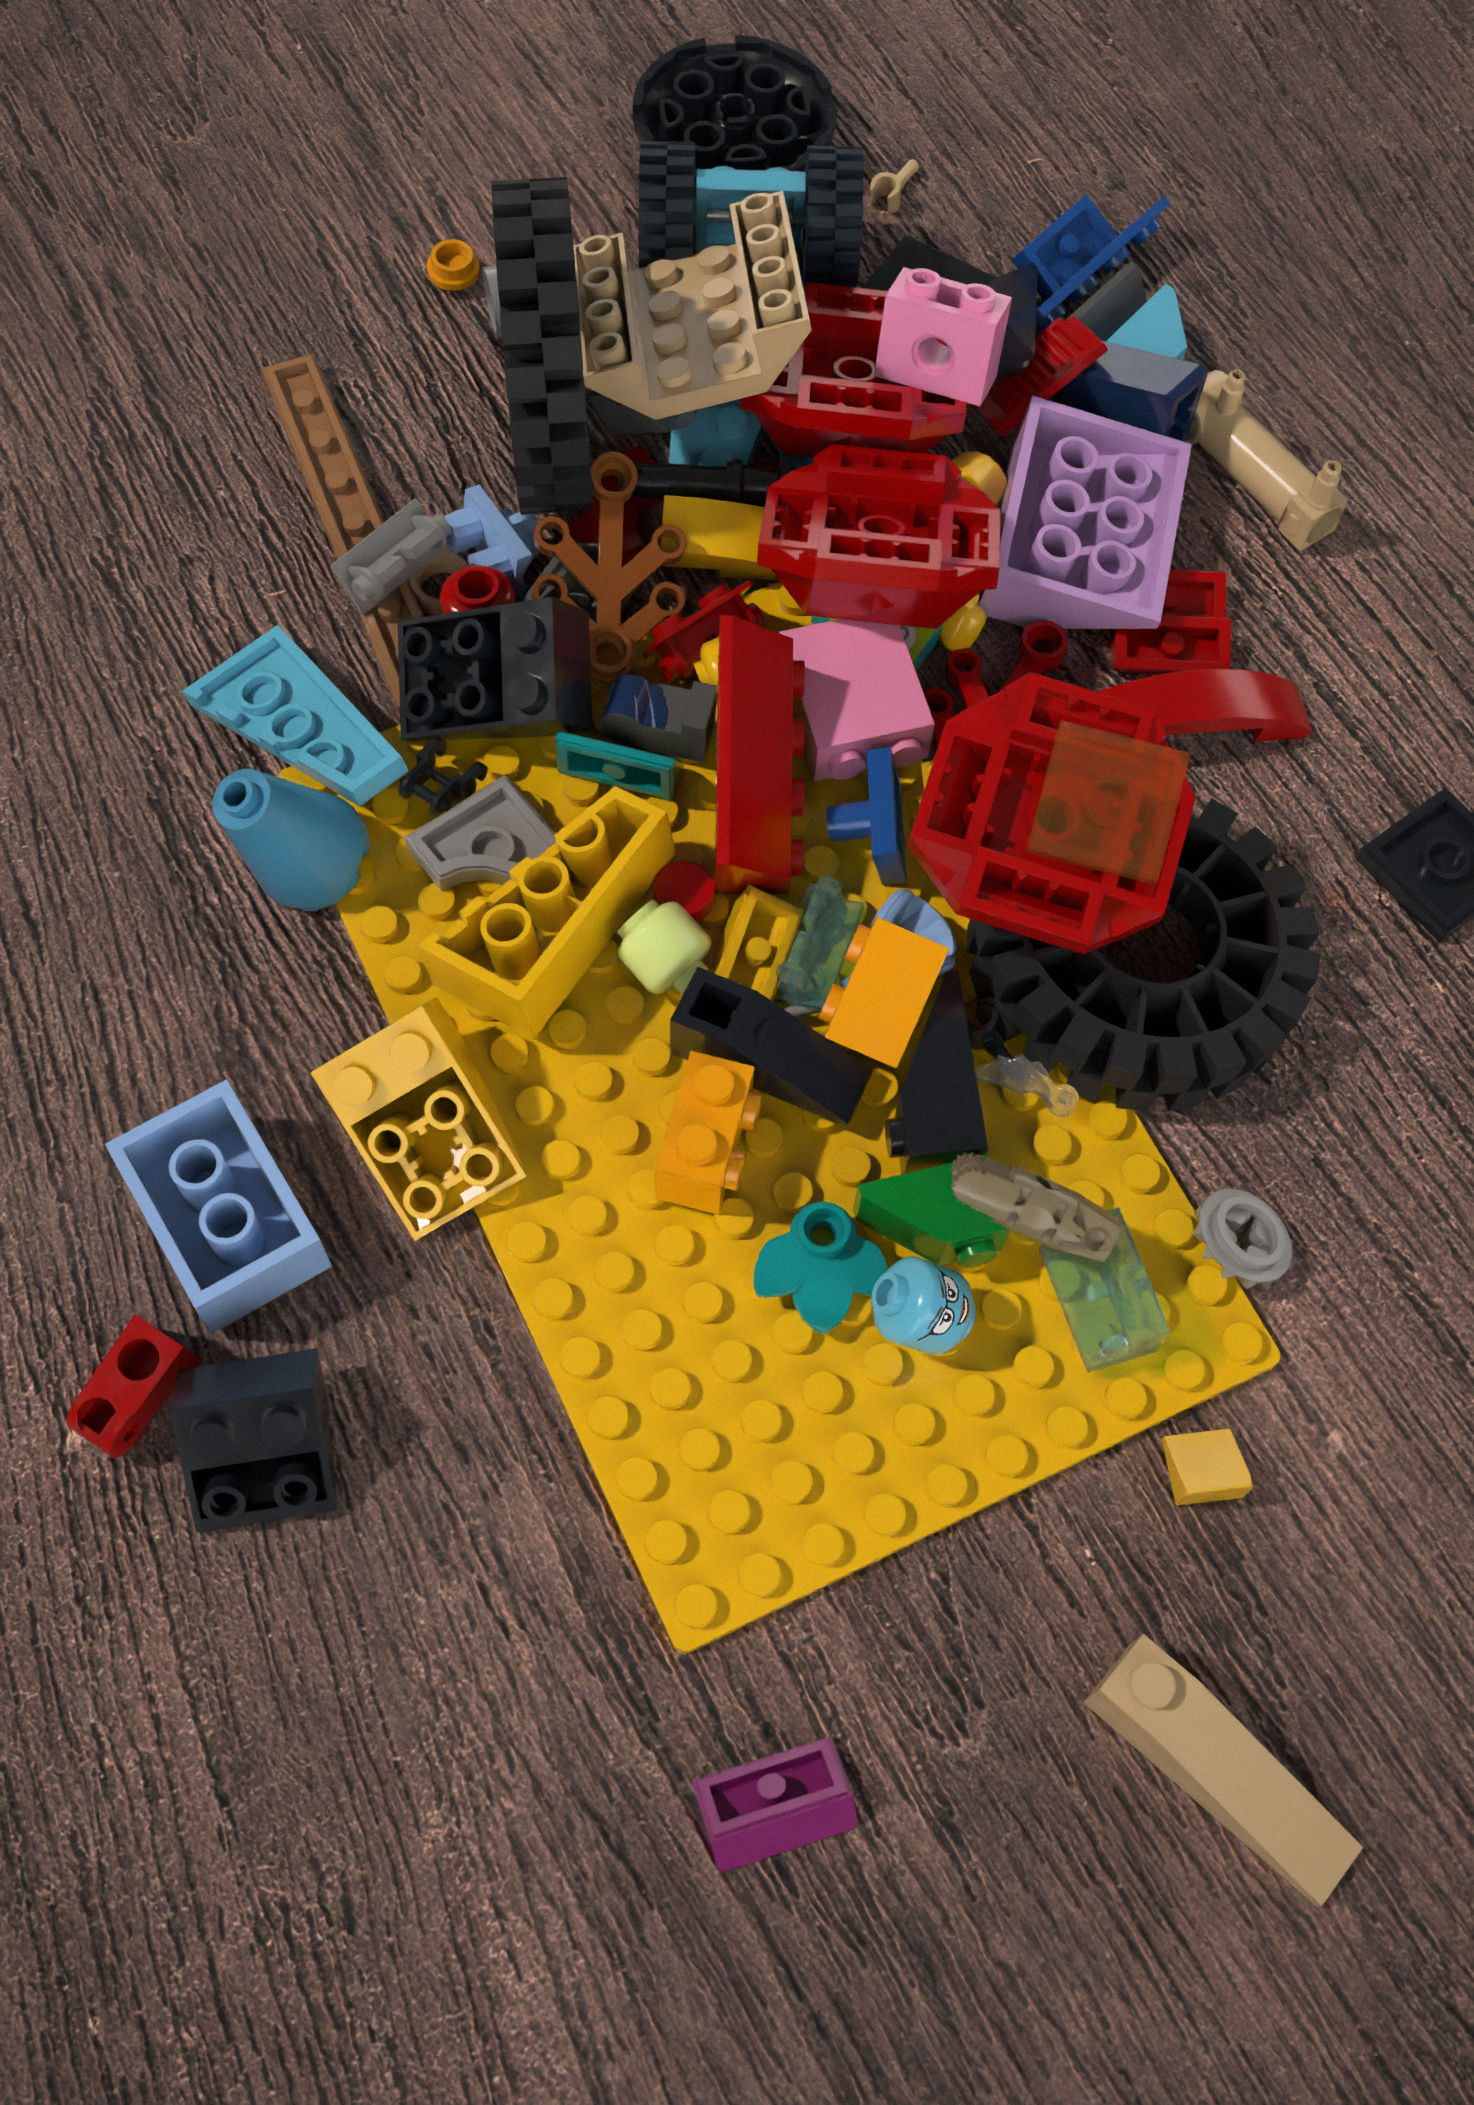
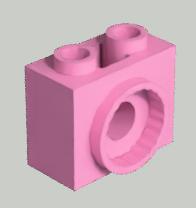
M903 267L886 294L874 376L981 406L997 376L1012 297L996 293L992 288L983 284L974 283L967 285L941 278L936 272L929 269H909ZM935 338L944 341L947 346L939 343Z

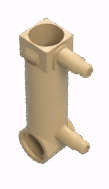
M1218 370L1209 372L1186 443L1192 445L1199 443L1280 523L1278 530L1300 552L1333 532L1348 501V498L1337 489L1340 480L1339 475L1342 470L1340 464L1336 461H1327L1323 465L1322 470L1315 476L1242 406L1241 398L1245 390L1244 383L1246 380V375L1243 371L1233 370L1229 375Z

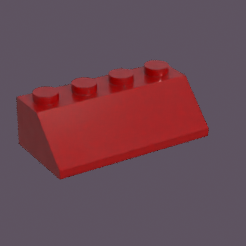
M720 615L715 894H741L749 884L771 895H788L791 876L802 877L803 839H791L792 816H803L804 780L792 779V756L803 757L804 719H793V697H804L805 661L793 660V638L733 615Z

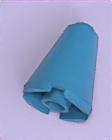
M253 769L237 770L225 777L218 785L212 801L214 816L263 891L271 899L284 906L300 908L303 911H317L337 903L355 887L361 876L357 870L363 853L367 856L369 854L370 841L366 823L348 802L335 795Z

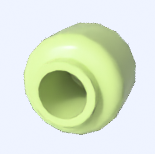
M653 899L632 915L617 932L623 939L618 947L620 961L652 994L664 993L673 986L680 994H683L697 967L709 970L701 960L709 952L711 939L677 902L671 901L659 905Z

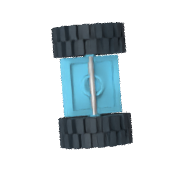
M641 141L638 196L639 269L647 267L650 263L657 260L693 257L694 226H696V249H706L711 246L725 247L736 244L729 204L743 201L746 197L755 193L771 194L783 191L795 251H800L802 234V285L811 282L857 288L861 258L864 193L862 147L808 145L805 172H794L785 168H770L766 171L736 170L728 166H719L713 169H697L696 202H694L695 142Z

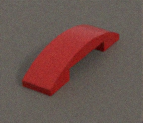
M1240 669L1180 671L1141 678L1096 691L1156 710L1167 735L1251 729L1254 741L1256 742L1308 738L1312 732L1296 684L1285 678L1258 671Z

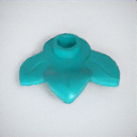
M816 1202L803 1207L795 1215L791 1223L790 1232L777 1236L765 1243L758 1255L754 1269L753 1284L756 1295L761 1298L792 1294L793 1304L802 1320L816 1332L826 1334L845 1318L851 1305L853 1292L872 1296L875 1283L880 1276L885 1274L888 1268L885 1257L879 1247L856 1234L854 1221L843 1208L829 1202ZM816 1229H827L833 1234L835 1240L830 1245L820 1246L812 1241L810 1234Z

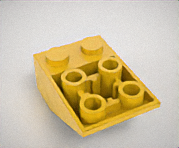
M437 997L310 1072L414 1241L528 1175L470 1050Z

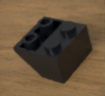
M318 1348L178 1370L169 1412L196 1533L337 1510L338 1501L330 1413Z

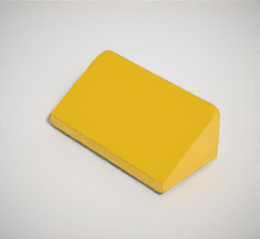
M748 884L732 907L709 971L754 989L773 1001L805 910Z

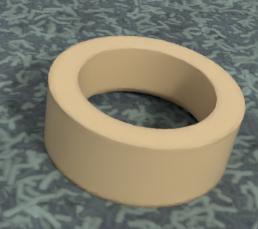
M440 552L409 578L411 588L422 611L431 615L442 614L440 599L426 595L421 589L422 584L434 574H452L466 567L467 562L463 558L453 553Z

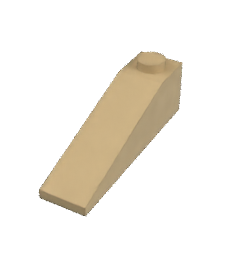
M1144 1633L1124 1650L1083 1702L1316 1907H1322L1364 1848L1199 1680Z

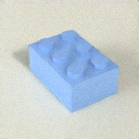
M227 1079L105 1143L191 1303L211 1334L332 1267L318 1235Z

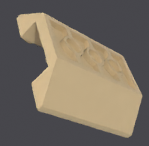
M783 191L771 194L755 193L746 197L743 201L729 204L736 244L725 247L711 246L693 255V257L657 260L650 263L647 267L634 270L623 232L610 236H591L582 243L574 245L585 387L655 420L767 392L812 330Z

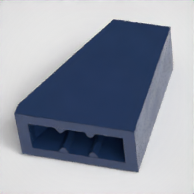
M1103 341L1108 351L1053 395L1052 402L1186 442L1209 370L1197 363Z

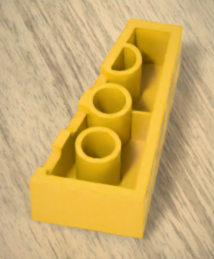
M614 786L554 835L556 842L542 854L532 860L527 856L509 870L511 879L486 899H482L478 895L459 911L461 919L440 936L433 931L416 945L433 985L533 1040L537 1037L652 886L657 873L676 854L667 811L617 786Z

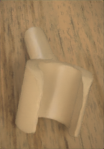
M913 159L909 160L896 175L890 172H882L873 177L870 183V203L875 204L879 197L888 196L887 211L896 213L901 206V190L907 181L918 171V162Z

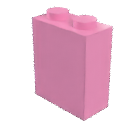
M838 619L779 631L780 634L793 638V660L805 661L804 697H793V718L804 719V752L814 782L830 778L846 780L859 775L863 771H868L867 750L891 747L897 768L907 767L920 759L928 758L935 724L899 625Z

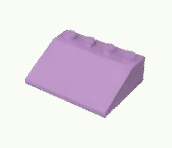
M1032 395L1013 438L1005 474L1007 486L999 508L1000 570L997 589L979 592L978 603L984 609L986 616L1026 627L1034 621L1048 620L1060 625L1063 629H1157L1162 617L1192 444Z

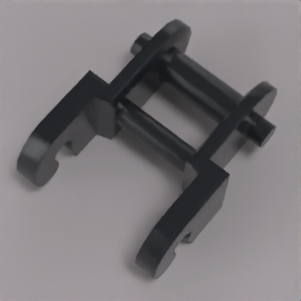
M440 737L433 738L417 754V765L406 777L403 776L399 782L401 784L399 795L404 799H408L414 794L431 805L430 815L435 818L448 811L457 799L463 801L475 792L476 779L483 781L488 771L487 766L480 761L475 762L463 775L456 774L451 780L433 770L436 761L435 754L442 757L447 748L446 741ZM429 778L444 786L438 794L423 785Z

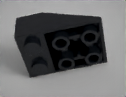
M548 597L397 621L401 740H432L435 737H440L443 740L530 738L555 736L558 731L567 733L593 731L589 611L557 598Z

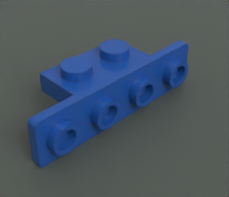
M1085 194L1012 259L1017 268L1031 262L1038 267L1037 293L1044 303L1036 309V326L1041 332L1067 311L1061 304L1067 296L1075 304L1099 283L1093 274L1098 268H1101L1107 275L1131 254L1125 246L1128 241L1132 239L1138 247L1162 226L1156 216L1171 204L1165 195L1118 235L1087 194Z

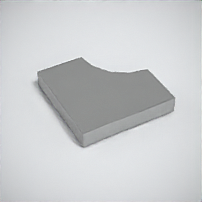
M503 775L404 837L407 850L441 891L462 882L490 881L503 885L511 879L509 870L528 856L532 860L556 842L553 830L506 775Z

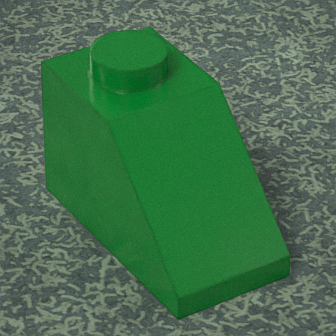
M953 1162L857 1186L853 1205L856 1221L938 1265L958 1261L960 1267L968 1268L987 1263L998 1255V1251H1002L1010 1229L991 1222L990 1216L970 1208L969 1204L963 1205L962 1201L956 1200V1196L952 1195L953 1189H951V1182H953L951 1168L953 1167Z

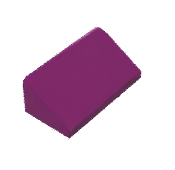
M831 1736L692 1781L711 1851L719 1872H726L850 1831L858 1824L853 1793Z

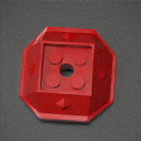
M811 282L804 284L803 289L812 330L767 392L741 398L739 402V408L752 412L784 455L814 458L815 455L832 444L926 453L945 436L963 433L966 418V402L874 376L885 298L888 291ZM935 338L939 343L947 346L944 341Z
M832 444L814 456L813 464L795 469L768 486L758 542L757 565L770 568L806 616L937 629L980 591L997 589L1000 570V509L980 489L961 479L962 471L947 456Z
M1029 672L1006 685L1005 690L975 703L946 720L907 846L956 915L1086 954L1153 926L1164 916L1196 796L1180 762L1165 740L1167 734L1156 710ZM1035 819H1051L1060 826L1063 833L1058 835L1048 834L1040 829Z

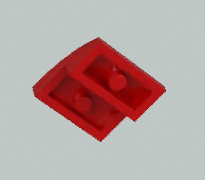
M1170 569L1161 622L1157 629H1110L1113 671L1167 674L1201 669H1230L1231 619L1226 618V572Z

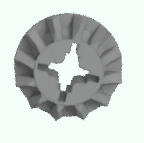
M1221 1189L1209 1195L1194 1212L1199 1223L1192 1235L1207 1245L1202 1259H1215L1221 1265L1222 1279L1237 1276L1241 1284L1247 1289L1259 1283L1269 1286L1288 1270L1292 1259V1245L1288 1231L1276 1212L1257 1196L1239 1189ZM1241 1226L1245 1227L1242 1235L1244 1236L1243 1245L1247 1248L1246 1250H1242L1236 1244L1237 1235L1234 1231H1237Z

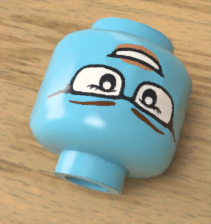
M910 1256L897 1261L885 1274L880 1276L872 1291L871 1301L874 1320L881 1335L888 1341L929 1355L945 1353L957 1343H960L967 1337L975 1320L976 1307L970 1285L962 1274L918 1257Z

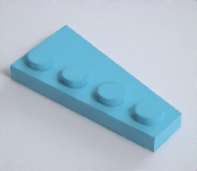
M279 625L266 632L182 691L189 704L195 709L358 806L367 802L409 771L402 756Z

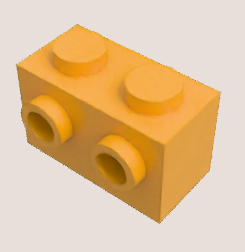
M875 917L871 928L859 924L844 957V960L855 964L844 988L833 983L818 1019L829 1023L825 1032V1038L897 1069L950 948L879 917Z
M690 1051L655 1167L656 1199L719 1215L726 1189L737 1191L746 1160V1152L738 1150L743 1129L754 1131L763 1099V1093L753 1091L754 1066Z

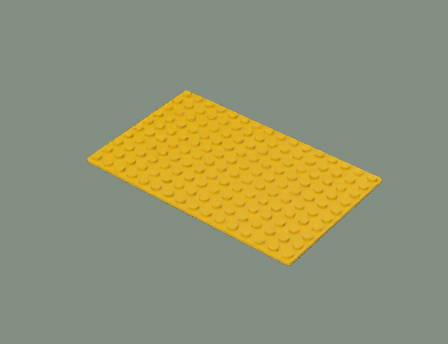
M781 582L742 596L747 605L754 603L759 607L764 616V623L760 626L779 633V631L814 625L811 623L812 616L804 614ZM651 632L635 645L637 659L629 675L644 678L654 685L659 683L689 690L692 688L693 681L700 682L697 672L690 675L684 681L678 679L672 682L667 681L658 667V662L662 660L658 652L646 660L644 659L642 654L655 640ZM712 636L707 638L706 641L713 640ZM610 647L596 651L597 659L603 664L610 665L617 661V654ZM591 679L593 731L571 734L642 750L684 762L683 772L674 799L668 800L627 789L623 790L667 811L676 853L669 863L682 860L698 863L709 871L715 884L717 708L716 722L705 763H700L623 745L606 737L600 731L598 723L610 684H601ZM401 724L379 732L402 756L409 770L403 775L405 777L417 765V754L431 741L401 740ZM556 735L530 738L445 740L447 748L444 755L440 757L435 754L436 761L433 770L450 780L456 774L463 775L475 762L480 761L487 766V775L483 781L476 779L477 785L473 794L506 775L555 834L614 787L558 772ZM805 752L803 757L792 756V779L804 780L803 816H792L791 839H803L802 877L791 876L788 895L773 896L805 911L773 1002L781 1008L826 999L833 983L844 987L841 981L851 974L855 965L844 960V957L858 925L861 924L871 928L873 919L885 901L894 892L900 889H908L938 910L953 930L957 951L954 955V967L949 971H959L965 1012L968 1020L975 1025H982L976 1016L977 1001L986 1000L993 1004L996 997L977 999L969 974L976 954L966 953L967 926L970 919L955 914L907 846L916 816L910 813L909 796L923 794L922 759L910 766L898 768L901 778L907 883L883 886L872 857L871 837L831 842L826 821L827 806L869 800L868 771H863L859 775L846 780L830 778L814 782ZM293 766L286 767L279 773V778L342 798L353 806L366 823L370 848L368 856L363 853L357 870L361 876L355 887L335 903V906L389 1025L436 997L439 999L470 1050L528 1175L525 1178L476 1205L473 1209L671 1643L678 1652H693L1265 1373L1279 1362L1280 1351L1235 1276L1222 1279L1221 1265L1215 1259H1202L1207 1245L1192 1235L1199 1223L1194 1213L1195 1210L1135 1111L1116 1108L1115 1086L1104 1084L1094 1102L1065 1090L1064 1088L1072 1069L1060 1062L1044 1078L1020 1059L1029 1041L1024 1033L1004 1042L1007 1050L1030 1076L1020 1086H1016L992 1055L990 1056L985 1049H972L988 1143L987 1157L1008 1167L1017 1165L1045 1179L1072 1189L1119 1218L1122 1230L1110 1255L1105 1262H1100L1053 1249L1010 1230L1002 1251H998V1255L991 1261L968 1268L960 1267L958 1261L941 1265L962 1274L970 1285L976 1307L975 1320L967 1337L942 1354L929 1355L886 1340L875 1324L871 1301L872 1296L861 1295L853 1292L851 1305L845 1318L826 1334L816 1332L800 1317L793 1304L792 1294L772 1298H761L756 1295L753 1280L758 1255L769 1240L790 1232L793 1218L803 1207L816 1202H829L840 1206L851 1216L858 1236L879 1247L885 1257L888 1269L897 1261L910 1256L925 1259L856 1221L853 1205L859 1184L902 1174L899 1157L889 1158L885 1121L895 1117L900 1092L945 973L937 976L897 1069L830 1040L873 1070L847 1128L753 1088V1091L763 1093L758 1120L754 1131L743 1129L738 1150L746 1152L742 1177L737 1191L726 1189L719 1215L656 1199L655 1167L687 1064V1060L670 1053V1019L683 994H680L674 986L660 994L649 992L620 961L618 947L623 939L617 934V930L534 1040L433 985L416 945L433 931L440 936L461 919L459 911L478 895L482 899H486L502 885L490 881L462 882L443 891L438 888L406 848L404 837L432 821L435 817L430 815L431 805L413 794L410 798L404 799L399 795V788L401 786L399 782L403 776L367 802L358 806ZM431 778L423 784L437 794L444 787ZM457 799L451 805V808L462 802V800ZM653 884L623 924L640 908L653 900ZM715 894L712 910L703 920L697 922L711 939L709 952L701 960L709 970L732 907L740 894ZM820 1013L797 1018L825 1037L829 1023L818 1019ZM996 1031V1034H997V1035L1000 1037V1039L1003 1041V1039L1001 1038V1036H1000V1035L998 1034V1032ZM816 1229L810 1234L812 1241L820 1246L830 1245L835 1240L833 1234L827 1229Z

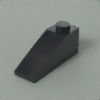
M958 970L945 972L900 1092L895 1117L885 1121L889 1158L899 1157L902 1174L952 1163L953 1160H957V1155L962 1156L964 1152L967 1154L973 1152L975 1155L981 1154L982 1156L986 1155L988 1151Z

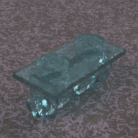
M820 877L817 883L811 884L807 892H805L799 907L805 911L787 962L779 964L776 970L779 983L773 1001L822 1010L833 983L836 984L844 963V957L864 908V903L844 899L840 893L842 886L837 880L830 877Z

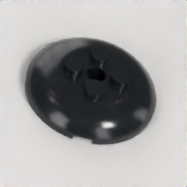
M735 35L734 43L706 46L704 37L669 50L646 69L636 86L633 96V124L640 142H695L694 187L696 188L697 169H713L719 166H728L736 170L766 171L770 168H785L789 171L805 172L807 146H830L837 124V109L831 96L832 86L827 77L811 60L798 51L772 40L747 35Z

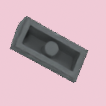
M1134 262L1126 264L1072 314L1102 341H1107L1147 302L1138 265Z

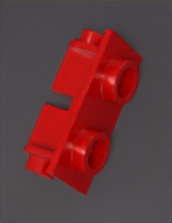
M748 580L732 591L726 583L722 584L698 601L697 604L701 608L699 612L686 620L678 612L660 623L651 631L655 640L642 654L644 659L646 660L658 652L662 657V660L658 662V667L667 681L672 682L675 679L684 681L688 679L690 675L696 672L693 663L701 661L700 651L703 644L707 642L706 639L711 636L713 639L719 637L720 615H733L759 626L764 623V616L759 607L754 603L747 605L742 598L744 593L752 586L751 582Z

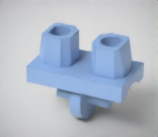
M480 484L465 489L463 508L443 516L451 527V533L446 536L447 544L445 546L451 553H458L475 547L478 552L468 555L467 566L484 565L494 567L504 573L514 586L516 598L526 595L528 585L525 583L523 576L532 559L539 554L533 542L534 530L539 520L534 514L521 515L520 512L513 514L508 508L500 512Z

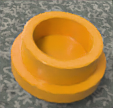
M448 239L439 242L433 247L427 261V272L430 281L435 286L444 290L457 291L468 288L477 281L480 275V264L478 257L467 243L457 239Z

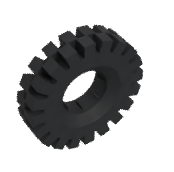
M567 177L492 181L493 228L501 310L502 343L505 357L507 399L509 401L510 430L520 514L592 510L589 440Z
M1211 798L1199 819L1192 816L1190 818L1167 903L1181 913L1191 924L1198 936V946L1202 947L1203 965L1198 964L1188 979L1171 983L1144 981L1127 975L1111 965L1097 949L1081 954L970 919L967 926L966 953L976 954L969 974L977 999L996 997L993 1003L999 1016L996 1031L1004 1042L1024 1033L1029 1041L1020 1059L1044 1078L1059 1062L1072 1069L1064 1089L1094 1102L1104 1084L1116 1087V1108L1145 1112L1148 1111L1158 1094L1163 1095L1168 1111L1199 1106L1209 1090L1218 1100L1242 1087L1252 1072L1257 1074L1273 1056L1302 1016L1311 1000L1307 993L1318 979L1321 953L1313 952L1309 949L1320 935L1313 907H1294L1306 888L1292 864L1267 871L1265 867L1278 847L1256 826L1236 841L1228 837L1226 834L1238 813ZM1048 818L1035 819L1037 825L1044 832L1053 835L1063 833L1055 821Z

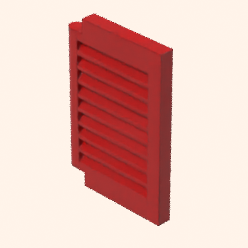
M1074 315L1065 322L1059 317L1035 337V355L1030 363L1014 376L1006 375L991 386L981 406L973 404L972 406L1002 438L1021 422L1032 395L1046 400L1050 399L1106 353L1108 349L1104 342Z

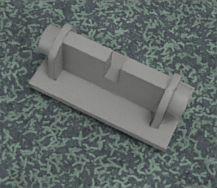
M413 499L330 565L361 615H364L447 548L445 546L447 544L446 536L451 533V527L440 514H436L432 518L427 516L418 499Z

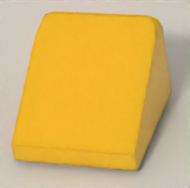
M1230 1429L1163 1436L1162 1443L1176 1506L1243 1498L1253 1489L1250 1472Z

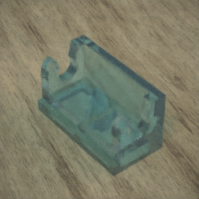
M1119 1207L1107 1210L1120 1219L1122 1230L1105 1262L1053 1249L1044 1244L1039 1249L1087 1373L1154 1353L1170 1333V1329Z

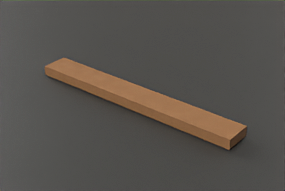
M309 354L261 369L281 424L336 560H338L381 526L384 521L314 354ZM408 579L366 614L361 615L356 607L399 716L400 689L397 621L424 617Z

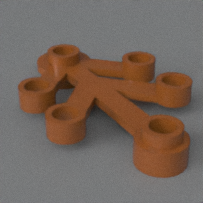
M608 452L600 455L594 461L590 471L592 495L600 501L598 566L572 539L568 525L559 517L547 516L542 518L536 524L533 536L536 549L545 556L556 557L597 601L596 623L589 617L591 679L601 684H610L611 680L616 676L629 675L637 659L635 645L661 622L678 612L681 613L685 604L684 592L677 584L672 582L659 583L653 588L648 604L620 626L621 602L663 564L671 565L678 562L686 549L687 540L684 532L679 527L670 524L662 525L655 530L650 544L622 568L624 502L629 500L634 492L637 483V470L630 458L618 452ZM609 475L615 476L621 481L622 488L618 491H608L601 483L602 478ZM547 528L556 529L562 535V541L555 545L547 544L541 538V532ZM665 536L671 537L677 542L678 550L673 553H666L660 549L658 540ZM544 574L535 581L531 595L532 600L542 599L539 595V590L544 586L550 585L557 588L560 592L561 597L559 600L578 607L567 596V585L558 575ZM663 593L670 594L675 598L677 607L673 610H663L658 606L656 597ZM601 647H610L616 652L617 661L610 665L603 664L597 659L596 651Z

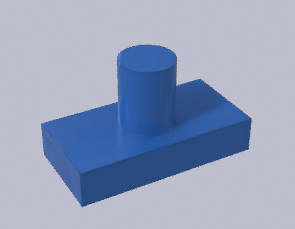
M891 747L867 750L869 800L827 806L826 821L831 842L871 837L872 857L882 885L907 883L901 778Z

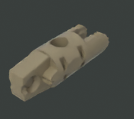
M964 1152L962 1156L957 1155V1160H953V1167L951 1168L953 1181L951 1182L952 1195L956 1196L957 1201H962L963 1205L969 1204L970 1208L990 1216L991 1222L1053 1249L1100 1262H1105L1110 1255L1122 1230L1120 1219L1078 1192L1017 1165L1008 1167L988 1157L982 1158L981 1154L975 1155L973 1152L970 1154Z

